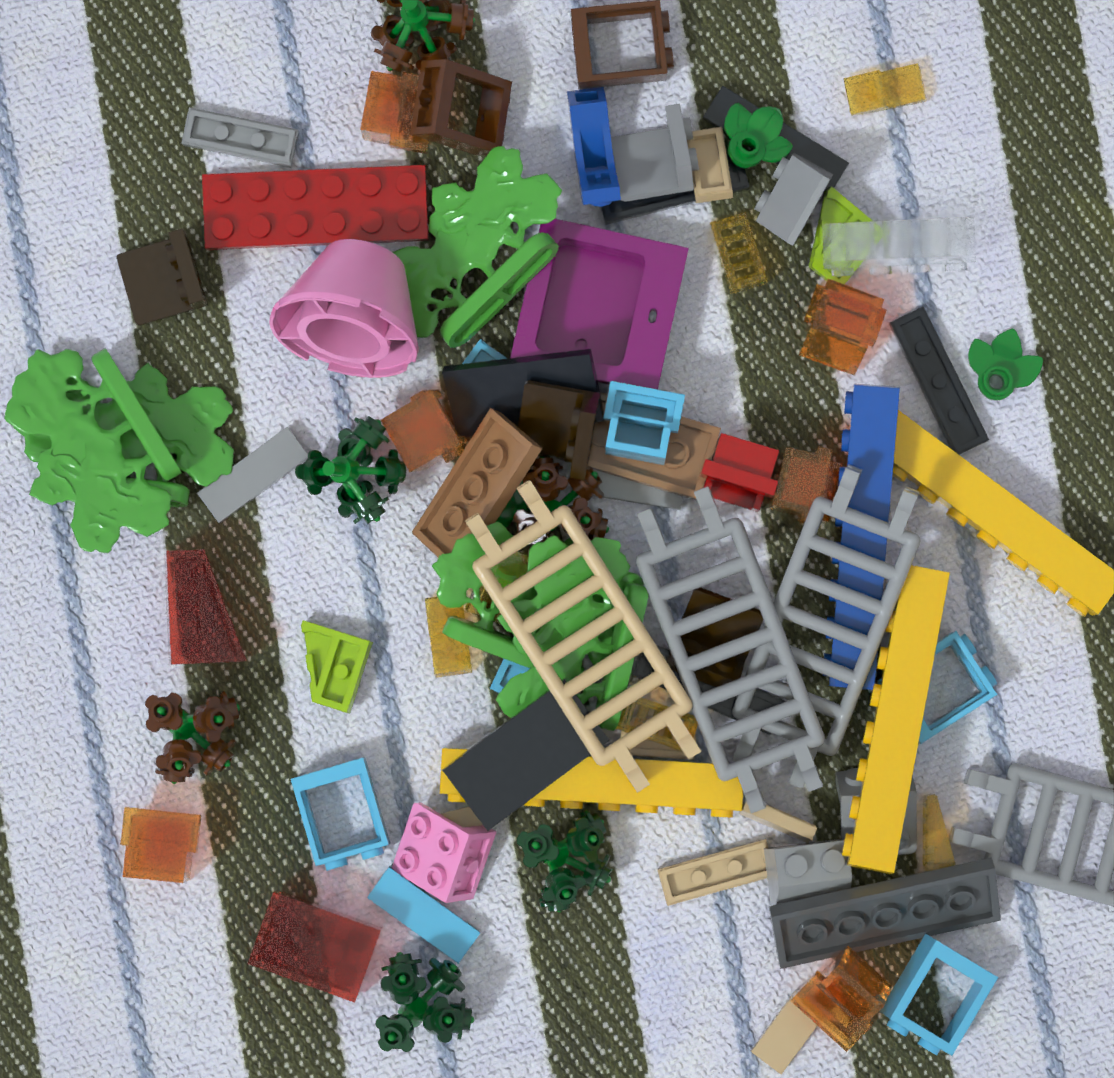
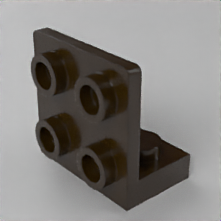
M183 228L168 232L170 239L120 253L116 256L133 317L138 326L209 306L191 244Z
M530 380L525 382L518 428L542 448L540 454L565 458V462L572 463L569 478L585 480L600 393Z
M700 587L693 590L681 619L733 599ZM752 608L681 635V639L687 655L690 657L758 631L764 619L759 609ZM669 650L666 661L673 671L678 672ZM750 650L694 671L697 680L718 687L741 678Z

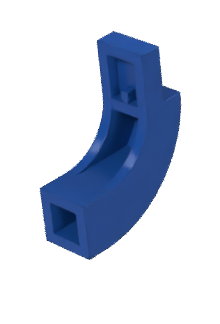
M604 87L567 91L583 205L591 204L600 207L609 205L612 201L621 200Z

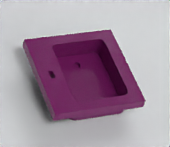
M560 219L540 224L539 233H548L559 247L553 259L527 283L510 358L591 349L599 383L610 385V381L658 390L689 248ZM651 311L657 314L654 323L648 321Z

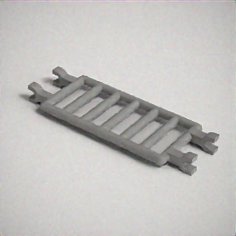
M850 464L845 468L833 501L820 496L813 500L774 600V606L781 624L783 619H786L862 649L854 670L790 645L797 664L848 684L840 704L808 692L814 710L834 718L824 743L821 746L810 749L813 760L817 751L828 756H834L839 750L920 545V537L916 533L905 529L920 492L905 486L891 523L848 507L863 470ZM824 514L902 544L903 546L895 566L816 535ZM810 550H815L888 579L889 581L881 601L804 571L803 568ZM797 584L875 614L868 634L859 633L789 605ZM772 642L755 649L745 676L763 670L770 653L777 656ZM780 680L759 687V689L784 699H794L789 685ZM756 689L737 696L732 709V715L739 720L758 712L749 708ZM780 720L742 734L732 761H738L752 755L761 729L790 741L807 735V732ZM797 762L789 783L803 788L805 782Z
M705 487L695 491L694 494L708 528L680 539L665 543L653 509L650 508L637 513L651 550L639 554L636 557V564L683 687L692 701V710L717 776L722 781L738 777L750 812L754 813L766 808V803L753 773L757 769L795 756L808 792L823 787L810 749L821 746L825 741V736L743 522L739 518H732L722 522L709 487ZM727 536H732L739 557L661 586L653 566L654 564ZM742 571L746 572L753 592L674 621L667 600ZM759 606L766 628L688 657L681 635ZM767 643H773L780 661L779 664L708 691H701L694 671ZM786 677L794 699L715 728L708 706ZM800 713L807 735L729 764L721 742Z
M1013 763L1009 766L1006 779L967 769L964 784L1000 793L1001 798L990 837L952 827L948 842L986 852L984 859L992 857L997 875L1114 907V891L1109 890L1114 871V813L1094 886L1072 880L1093 800L1114 805L1113 789L1019 763ZM1024 780L1042 785V790L1022 865H1017L1000 860L1020 781ZM1060 790L1079 795L1057 876L1036 870L1056 792Z

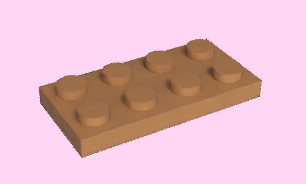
M600 392L605 413L608 394ZM681 416L678 434L670 432L665 464L660 465L606 455L605 447L610 421L595 422L588 467L697 500L694 492L702 489L706 478L700 477L705 459L712 460L721 428ZM556 456L557 459L565 461V458Z
M490 408L413 529L412 534L438 558L439 555L451 553L457 539L463 538L467 534H473L465 522L466 519L478 513L486 526L497 521L542 448L501 412Z

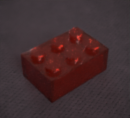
M275 890L247 964L355 1003L360 994L383 927L286 892Z

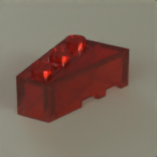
M205 550L166 551L164 553L169 666L246 662L247 659L239 643Z

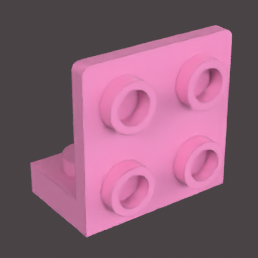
M414 803L392 869L445 903L474 899L497 831L493 829L487 831L483 825L461 827L423 803Z

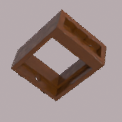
M660 0L571 9L578 90L667 80V70L674 69L672 47H665L664 33H670L668 10L661 11ZM651 18L656 68L602 74L592 73L587 24Z
M448 59L422 61L410 135L473 155H488L493 148L502 146L504 141L512 81ZM455 78L482 87L475 137L447 128Z

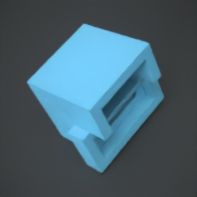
M610 381L604 413V420L610 421L605 454L664 465L670 432L678 434L685 395Z

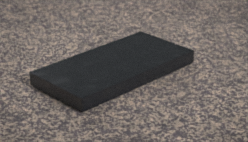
M591 349L444 366L442 371L457 438L473 436L490 408L501 412L518 427L524 385L527 380L600 393ZM601 395L599 398L596 422L604 421V409L601 400Z
M565 679L561 680L563 684L567 683ZM548 690L444 767L442 771L486 830L489 831L587 758L590 753L554 696ZM574 695L572 698L584 716L587 715L589 711L577 695ZM599 725L593 728L602 745L609 741V738Z

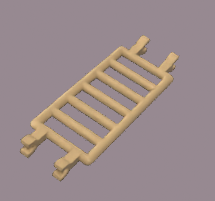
M528 480L516 489L537 521L510 539L498 545L478 513L465 520L485 552L483 556L473 562L472 568L595 763L599 766H605L616 759L638 793L649 786L650 783L629 752L633 747L667 726L688 759L702 752L680 719V717L692 710V701L571 509L566 505H562L550 512L532 482ZM562 524L574 543L502 588L491 568ZM582 556L594 575L523 620L511 601ZM603 588L614 608L543 652L532 632ZM623 620L634 640L563 684L552 665ZM643 652L654 672L584 716L572 697ZM663 684L675 703L604 748L594 733L593 728Z

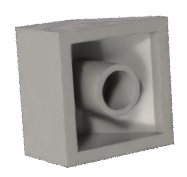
M796 153L791 156L790 160L783 157L772 176L778 180L773 191L770 193L764 190L754 210L760 212L756 221L793 246L833 174Z
M833 839L764 848L770 905L850 889L852 871L851 866L847 865L848 857L842 856L844 840Z

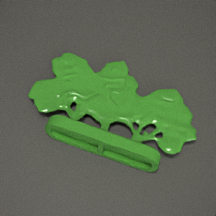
M504 146L493 148L477 167V178L473 191H466L459 187L457 183L433 187L432 205L435 207V212L430 216L429 231L436 238L435 244L431 249L407 246L392 252L403 262L417 337L427 338L435 331L438 324L439 310L457 307L442 324L440 335L450 348H456L465 344L556 255L559 246L548 233L541 232L535 234L526 242H524L525 229L531 225L546 224L556 218L557 198L561 195L562 189L547 173L523 179L521 177L523 164L518 149L511 148L506 150ZM512 222L518 224L519 229L516 234L510 227ZM506 244L517 248L495 271L492 267V261L495 259L499 247ZM480 268L487 275L488 279L466 299L461 294L462 278L469 270ZM452 278L456 279V289L450 286ZM436 288H442L449 291L453 296L450 299L446 295L443 298L444 301L431 297V293ZM428 304H435L438 308L434 311H429L427 306Z
M37 349L34 355L28 358V369L15 377V382L12 386L13 397L7 403L4 416L7 423L23 433L46 435L52 441L51 448L41 452L37 468L40 471V476L34 479L29 495L52 506L66 500L74 502L73 520L70 527L74 532L79 547L88 552L97 550L101 553H109L119 539L122 526L146 537L168 526L169 519L166 514L170 510L172 496L162 488L149 485L144 479L146 466L154 463L160 475L166 481L173 479L182 472L107 349H102L91 358L92 363L102 378L100 387H93L81 381L83 359L77 351L65 349L60 353L50 355ZM69 377H74L78 383L71 385L67 384L66 380ZM69 390H82L81 394L83 397L89 394L90 398L81 402L71 401L66 397V392ZM105 398L115 399L126 417L124 422L111 430L102 429L94 418V409L97 402ZM90 404L91 409L88 414H83V406ZM130 429L134 430L147 452L142 458L125 459L122 456L120 436ZM135 472L137 477L135 481L127 483L126 477Z
M149 363L135 373L134 380H126L170 454L175 453L177 455L176 464L181 471L187 472L198 485L204 487L217 481L220 475H229L231 473L234 449L214 433V430L221 427L233 412V408L225 399L226 394L222 389L218 387L192 386L186 393L176 399H172L168 395L167 378ZM69 377L66 380L67 384L75 385L78 383L74 377ZM81 378V381H83V382H85L86 384L89 385V383H88L87 381H85V380H83V379ZM69 390L66 392V397L76 402L89 399L90 395L87 394L83 397L81 394L82 390ZM112 398V401L108 403L97 402L94 409V418L102 429L111 430L126 420L115 399ZM90 404L83 406V414H88L91 409ZM13 427L25 437L24 453L31 461L38 463L41 452L51 448L52 441L50 437L41 434L23 433L16 427ZM133 429L120 436L122 456L125 459L142 458L147 454ZM154 465L158 474L157 480L145 479L149 485L166 490L172 496L170 507H187L190 493L189 488L182 484L167 482L162 478ZM126 477L127 483H132L136 479Z
M495 522L487 526L498 545L513 537L502 523ZM467 534L463 538L457 539L452 552L439 555L437 562L432 565L435 572L441 578L436 594L440 604L448 608L461 607L465 603H471L480 614L481 620L474 623L461 617L450 616L445 623L442 633L456 641L531 669L534 666L527 655L518 652L513 643V637L493 629L494 617L500 613L493 600L489 609L486 608L488 602H481L479 588L483 585L475 574L472 565L485 552L473 534ZM571 538L563 541L568 546L574 543ZM516 552L492 567L491 570L502 588L526 574L528 564L523 563L519 553ZM628 572L617 583L623 592L630 583L644 585L642 578L638 574ZM532 587L511 602L525 599L532 600L538 593ZM468 588L473 589V599L466 596ZM595 594L592 596L593 601L603 603L601 595ZM615 625L598 636L600 643L611 645ZM593 651L588 653V657L593 665L608 656ZM581 665V671L584 672V667Z
M555 535L547 538L544 542L534 544L529 550L527 572L568 547V544L562 542ZM595 537L591 542L618 583L627 575L631 567L626 560V556L620 552L621 544L617 540ZM581 556L535 585L534 588L538 594L532 600H515L512 603L524 620L594 574ZM630 583L625 587L623 593L643 623L648 602V592L644 585ZM603 588L532 632V635L542 651L545 652L608 612L614 606ZM595 594L601 595L603 603L593 601L592 596ZM499 615L497 619L504 629L512 632L503 616ZM622 620L615 624L611 645L600 643L597 636L552 666L560 679H565L568 682L572 679L573 675L578 676L582 673L581 665L586 654L593 651L609 656L633 641L634 637ZM514 635L513 643L518 652L527 655ZM634 658L604 676L601 683H593L585 688L583 693L576 694L583 704L591 697H597L596 708L626 690ZM533 666L525 673H520L511 678L497 695L496 701L503 713L511 718L549 689ZM622 710L599 724L600 728L614 731L618 726Z

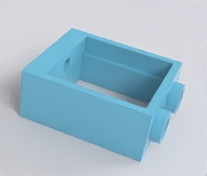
M954 631L937 641L935 655L950 646L979 690V693L929 725L923 719L919 744H922L997 695L993 688L997 685L994 676L986 666L979 667L972 656L977 651L966 634L959 636L957 631ZM882 677L877 680V682H878L880 685H881Z
M365 757L291 779L315 866L325 864L326 871L348 865L346 857L361 853L362 859L365 860L384 854L383 846L389 845L390 840ZM359 775L377 838L325 853L307 790Z
M925 934L879 1012L890 1019L887 1026L905 1037L911 1031L921 1037L917 1044L935 1055H938L939 1051L943 1050L952 1056L998 977ZM936 958L974 980L942 1037L935 1035L903 1015Z

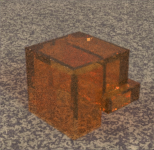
M371 71L360 128L363 140L388 144L391 148L427 154L429 140L410 135L419 74L403 72L401 78L398 75Z
M827 279L825 286L817 284L803 320L810 325L799 355L855 376L868 345L873 347L877 340L887 309L882 308L884 299L831 279Z
M439 389L420 391L410 397L412 402L381 419L409 472L426 470L443 459L446 463L456 462L464 451L463 445L468 442L465 436L457 434L438 399L442 397Z
M818 446L815 449V453L786 447L782 452L776 476L778 484L768 509L799 517L798 522L805 523L812 502L816 497L820 496L833 500L840 466L843 465L842 463L831 461L833 450ZM824 514L821 523H828L830 516Z
M125 807L120 845L126 846L123 877L177 883L190 881L193 853L198 852L202 815Z
M847 945L821 973L817 970L792 996L790 1001L847 1052L872 1027L874 1023L872 1018L885 1006L892 985Z

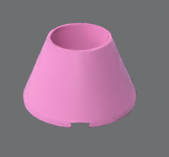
M344 239L329 244L278 300L270 315L269 324L272 333L284 347L308 361L309 356L329 363L327 370L368 378L389 377L405 372L408 364L411 362L415 363L418 355V340L404 264L394 253L371 242Z

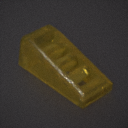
M746 212L710 222L730 294L767 284L766 273ZM741 225L743 232L722 237L721 230ZM745 239L746 246L727 251L726 244ZM749 253L751 259L731 264L730 258ZM750 267L754 268L755 273L739 278L735 276L734 272Z
M640 698L622 710L616 730L629 733L646 722L649 709L654 710V717L668 708V706ZM636 705H638L640 707L634 725L631 726L630 722ZM687 713L680 717V719L684 720V725L694 738L698 723L694 715ZM667 726L663 736L658 735L657 732L646 739L682 751L677 742L672 740L673 735Z
M932 793L924 795L922 868L924 872L956 865L937 795Z

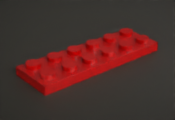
M425 165L202 174L204 241L206 250L329 245L332 242L344 239L362 240L371 243L429 241Z

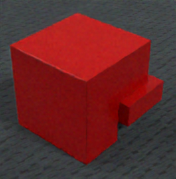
M721 433L712 460L705 459L700 477L706 478L703 488L709 487L713 498L759 512L764 496L772 498L775 494L778 481L771 479L779 450Z

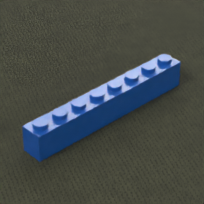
M855 383L853 392L846 391L844 414L852 415L850 429H843L841 451L848 452L847 466L850 464L863 470L848 507L889 523L900 387ZM840 466L838 487L846 467ZM835 518V526L842 527L841 542L836 543L885 562L887 538ZM832 557V564H839L838 579H831L830 581L881 601L883 577ZM829 597V601L836 602L835 617L827 616V620L859 633L868 634L875 614ZM826 635V639H833L832 654L824 653V659L854 670L862 649ZM878 651L863 689H873L876 678ZM830 677L829 686L847 688V683Z

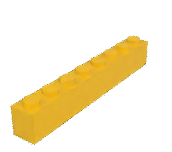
M898 410L893 476L902 482L908 478L918 486L916 491H919V495L931 504L939 501L949 509L946 515L957 524L964 527L968 523L979 532L976 537L992 549H995L998 545L1009 554L1006 559L1016 568L1023 572L1029 568L1039 576L1036 580L1037 583L1052 594H1055L1057 590L1069 598L1066 604L1084 617L1087 613L1092 616L1098 615L1114 594V570Z
M911 565L895 610H893L885 632L890 633L888 647L881 646L877 662V669L883 670L881 685L874 683L870 706L876 707L874 722H866L863 743L870 744L867 759L860 758L856 774V781L862 782L860 797H852L849 818L856 820L853 834H845L842 856L848 857V866L888 874L895 872L950 572Z
M442 748L440 794H448L447 801L449 802L466 801L442 769L469 749ZM588 756L522 806L545 807V800H560V808L583 809V802L598 803V810L620 811L621 804L636 805L635 812L658 813V806L673 807V814L695 815L696 808L711 809L710 816L733 818V810L742 811L743 789L738 777L728 781L720 780L713 763L634 759L650 783L649 786L637 793L616 759L605 766H599L595 763L592 756Z

